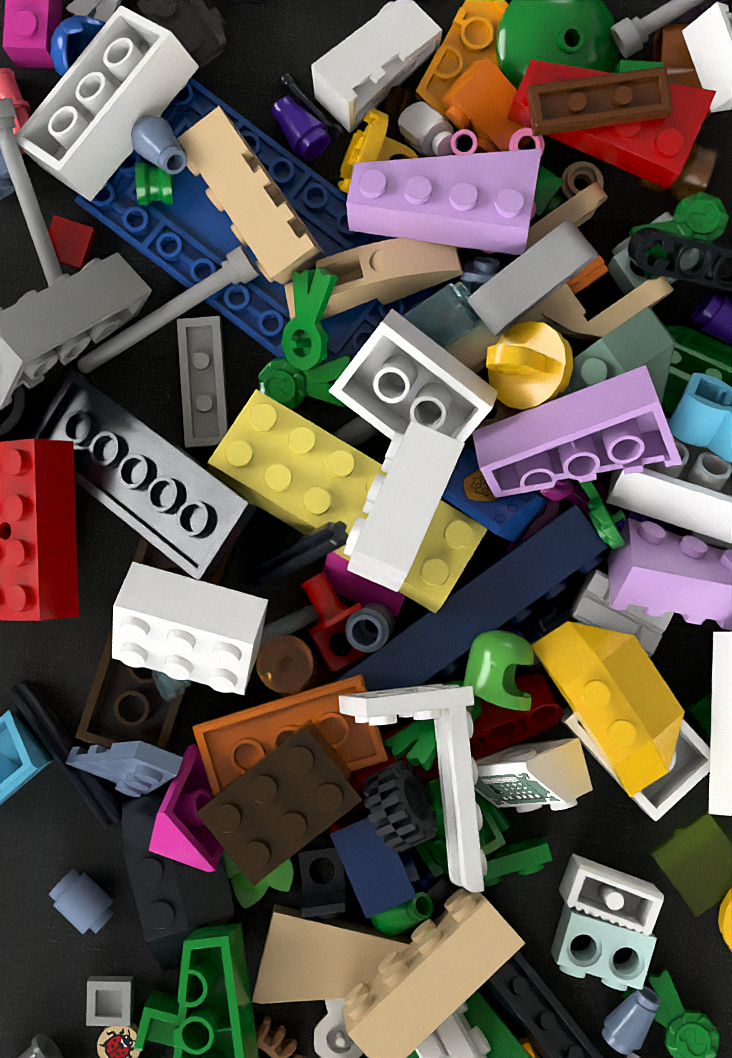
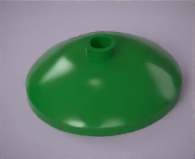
M512 0L506 7L497 29L496 55L500 71L516 90L520 86L531 59L614 73L619 49L614 42L610 30L615 25L610 10L603 0ZM565 33H569L573 37V47L565 43Z

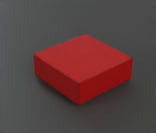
M53 215L48 233L59 264L81 271L87 263L97 231L93 227Z

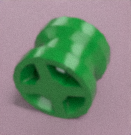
M136 161L135 180L139 206L149 205L152 201H162L165 205H174V175L166 173L156 165H149L146 161Z

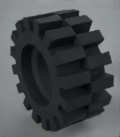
M398 761L367 775L368 777L363 781L366 785L363 786V794L367 797L364 800L365 808L370 809L371 815H368L370 822L376 823L377 828L375 831L379 837L384 836V844L388 848L392 846V851L402 852L435 837L434 831H437V824L434 820L437 819L436 812L431 809V806L434 805L432 798L427 797L426 791L428 789L425 783L421 784L419 782L420 775L417 771L413 772L412 766L409 763L405 764L404 761Z

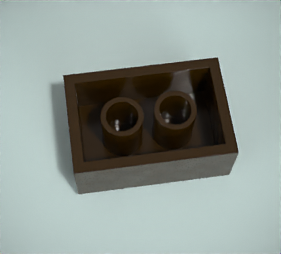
M310 719L209 799L196 813L251 884L255 886L361 802L364 797L363 785Z

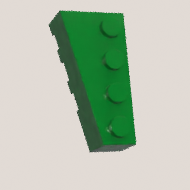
M241 923L198 928L184 940L177 999L179 1003L177 1026L174 1028L172 1045L175 1047L173 1058H259Z

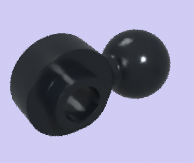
M554 601L537 604L531 609L532 613L526 617V625L530 635H526L523 638L531 645L566 621L572 622L567 608L562 603ZM535 653L533 665L519 664L527 670H536L543 666Z

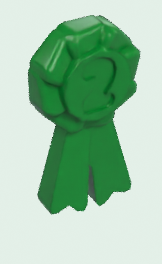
M700 191L682 199L678 203L672 220L635 226L629 231V234L632 237L638 230L651 227L716 242L725 231L728 214L720 198ZM653 244L655 247L644 254L648 256L649 253H655L667 259L668 251ZM644 271L646 279L653 275V273Z
M325 267L292 272L295 317L283 329L282 349L290 365L302 371L317 368L322 360L327 358V342L329 337L322 328L320 321L335 286L337 275L328 274Z
M352 354L319 364L317 368L307 371L292 367L286 357L273 358L258 375L259 391L291 410L302 404L307 396L346 407L347 405L330 393L329 390L335 383L333 380H337L352 361Z
M593 480L581 482L580 485L591 499L587 504L590 509L588 514L603 542L607 543L612 549L625 545V540L616 525L617 522L626 518L623 511L620 510L611 515Z
M458 680V681L446 682V683L443 684V686H444V685H452V684H453V685H459V687H462L463 684H464V681H463V680ZM474 695V705L466 706V711L470 713L473 722L482 712L481 699ZM434 719L417 720L385 740V747L392 751L396 761L407 754V760L411 766L421 765L426 771L430 769L437 754Z
M666 968L661 969L658 975L648 974V981L661 999V1004L658 1007L654 1020L665 1027L664 1044L673 1058H715L717 1056L720 1036L714 1023L705 1013L684 1009ZM631 987V989L623 991V997L626 999L637 988Z

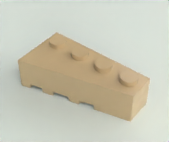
M219 106L177 138L187 156L186 166L194 176L202 175L209 186L205 190L206 194L220 212L226 211L234 223L230 226L232 231L244 247L249 246L258 259L255 261L256 265L270 283L276 281L285 285L293 282V271L309 270L316 265V261L327 257L230 117Z

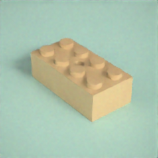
M464 888L454 892L444 904L446 910L434 922L431 919H427L416 928L411 935L412 943L401 953L397 950L390 953L379 964L377 970L380 973L367 985L364 982L359 983L344 998L346 1005L342 1008L347 1034L368 1058H407L525 944L522 938L480 892L473 893Z

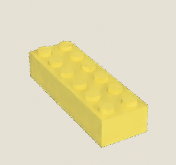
M257 389L207 462L208 469L255 505L304 535L328 522L336 523L339 520L347 525L345 532L349 535L358 516L367 520L369 514L362 512L377 473L385 477L387 473L381 471L382 464ZM440 500L399 592L436 614L444 604L485 535L487 528ZM346 545L333 551L347 561H350L351 556L343 553Z

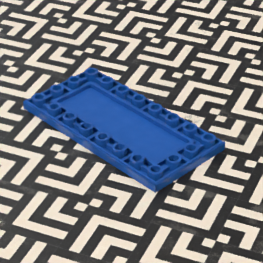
M193 78L188 80L186 86L179 91L162 112L160 117L170 124L176 138H178L219 106L230 117L327 257L363 245L397 238L349 231L346 207L347 196ZM133 150L91 202L80 194L74 199L76 204L187 289L221 269V263L227 260L226 254L241 245L252 259L260 275L246 284H243L242 281L237 285L230 283L203 301L277 358L286 357L282 349L283 329L291 318L284 285L276 281L270 283L255 263L258 259L249 246L244 247L232 231L230 226L234 223L226 211L220 212L206 194L205 190L209 186L201 174L194 176L187 166L181 172L174 174V205H165L162 201H152L149 205L139 206L135 180L136 161H146L149 165L155 164ZM316 265L309 270L316 269ZM439 284L386 305H382L376 298L321 320L322 328L327 333L329 341L327 342V358L322 360L320 364L347 354H352L353 360L391 309H394L410 322Z

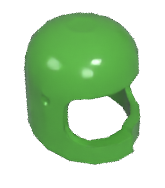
M492 630L481 633L472 643L463 686H473L474 695L500 707L530 711L531 694L517 687L515 673L518 664L533 665V648L526 639L511 632Z

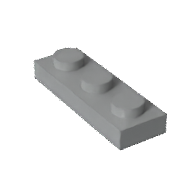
M220 316L177 319L185 448L218 447L229 430L222 320Z

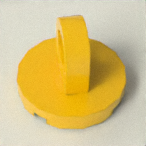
M374 108L369 109L362 117L363 121L367 122L368 125L364 131L358 129L353 134L341 165L340 177L344 180L339 181L338 187L339 190L347 194L349 192L354 163L386 161L393 155L400 156L403 159L418 158L411 148L385 136L389 122L388 115Z
M523 322L511 327L501 335L496 345L487 348L486 367L488 368L489 384L498 391L496 398L507 407L527 411L552 401L559 392L563 394L570 382L573 370V356L568 341L562 337L558 330L542 322Z

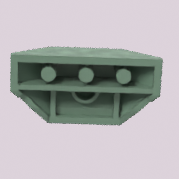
M647 306L573 359V370L569 385L563 394L559 392L553 400L646 365L662 407L671 358L676 342L652 308ZM509 408L513 415L524 412L513 408Z

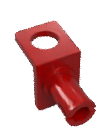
M324 571L300 585L304 588L320 617L317 620L318 625L308 631L329 670L335 672L367 654V652L359 651L351 645L349 653L342 657L333 654L329 648L331 635L335 632L346 634L345 627L349 615L362 609L363 606L360 602L351 607H348L347 604L343 606L326 576L327 573Z

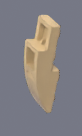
M395 238L356 247L316 261V268L325 267L328 274L337 275L335 286L321 320L376 298L382 305H386L464 274L457 246ZM293 282L285 284L284 288L290 318L293 319L295 317Z

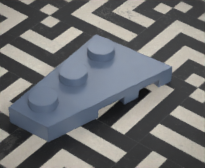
M143 741L113 743L111 749L100 745H90L88 751L81 747H72L66 764L117 783L115 789L121 793L140 797L141 793L148 794L177 776L183 757Z

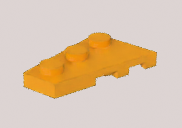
M465 0L463 6L457 12L442 45L439 46L416 89L415 97L419 102L423 101L446 117L445 112L447 109L440 103L439 99L473 62L490 58L500 70L496 55V35L500 19L508 6L505 0Z

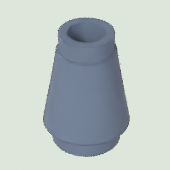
M149 115L140 118L134 124L131 138L132 146L137 154L171 175L177 174L185 168L187 156L183 152L170 124L165 119Z
M643 986L642 990L636 989L604 1019L605 1027L602 1030V1035L606 1042L616 1051L625 1055H630L634 1050L641 1049L658 1007L661 1004L659 996L646 986Z

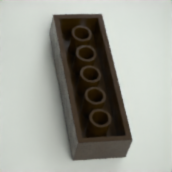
M241 534L210 580V584L224 587ZM141 536L133 562L195 579L146 538ZM112 624L75 738L111 749L113 743L143 741L170 752L193 681L173 679L163 672L146 667H131L124 664L121 660L112 658Z

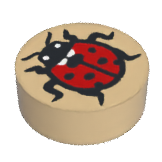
M133 1022L130 1026H106L97 1043L99 1057L138 1058L141 1051L133 1049L139 1029L138 1026Z

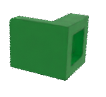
M157 990L152 991L144 1006L133 1049L143 1051L147 1040L168 1046L173 1045L174 1028L177 1026L179 1010L178 996Z

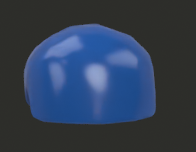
M74 15L62 21L55 28L51 38L50 56L55 71L64 76L106 23L85 15Z

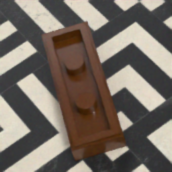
M666 66L529 85L526 90L532 136L667 118L673 112Z

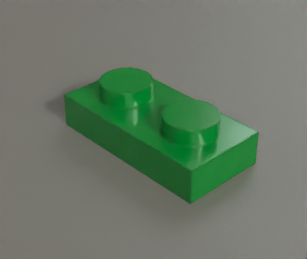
M538 835L508 844L485 855L487 874L483 877L484 887L501 882L502 875L518 871L519 875H528L544 868L543 863L552 861L549 846L544 837Z

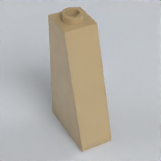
M275 904L253 991L252 1002L264 1004L344 999L356 985L361 982L367 985L380 973L377 970L379 964L395 950L401 953L413 940L410 936L402 934L390 937L380 933L375 928L335 918L315 919L313 916L302 917L301 910Z

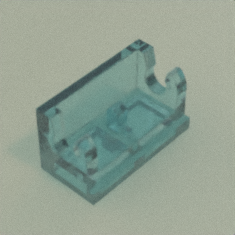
M460 281L454 285L452 282L402 316L442 348L477 326L481 321V318L467 302L471 293Z

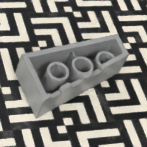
M118 252L103 260L94 258L80 272L72 276L67 273L55 279L48 288L40 292L36 290L27 292L15 305L5 310L0 307V410L12 402L11 395L14 389L24 383L30 390L44 380L43 375L55 365L58 359L65 366L87 347L91 339L97 344L139 314L152 290Z

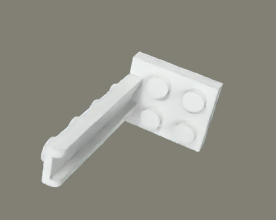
M439 683L338 695L340 713L355 716L356 723L369 722V725L397 723V714L399 717H413L414 720L434 719L449 878L453 884L463 886L470 892L484 891L483 877L487 874V861L483 850L480 849L478 832L482 828L483 819L481 809L475 802L474 784L478 780V770L474 758L471 757L469 738L473 735V721L470 713L466 711V706L474 705L473 686L459 687V685L453 684L443 686V684Z

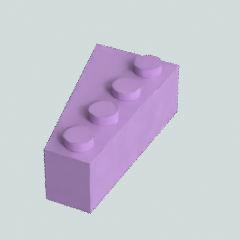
M542 148L354 163L346 201L349 231L522 255L526 249Z
M646 365L472 432L479 468L495 498L552 488L556 480L571 478L581 483L597 480L596 473L623 468L624 474L643 471L644 464L664 461L666 467L682 464Z
M628 518L621 531L626 544L612 549L607 558L610 608L625 611L629 604L644 607L645 615L662 617L665 611L681 614L687 623L701 625L706 619L716 620L722 629L732 631V550L724 551L706 545L702 540L694 536L686 535L683 537L665 531L661 526L650 521L639 522Z

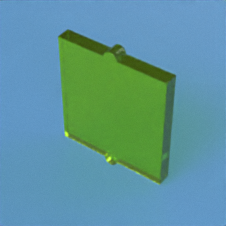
M708 812L685 829H676L674 837L650 853L696 917L721 899L723 900L732 888V844Z

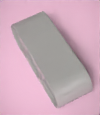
M568 219L482 285L470 296L467 302L496 337L585 269L599 254L572 220Z

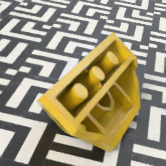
M566 621L531 644L534 653L629 797H632L668 773L685 711L635 635Z

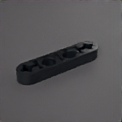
M651 227L638 230L629 241L627 250L629 258L635 265L646 272L732 291V275L726 279L719 277L720 265L724 260L732 257V246ZM653 244H656L663 250L668 251L667 259L655 253H649L646 256L643 254V249L645 246L651 247ZM697 248L699 250V260L696 265L691 269L682 270L680 259L683 253L688 249Z

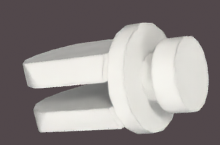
M420 101L405 108L398 119L400 132L404 136L405 142L420 154L428 157L450 156L454 153L451 148V139L454 135L453 126L445 116L432 106Z

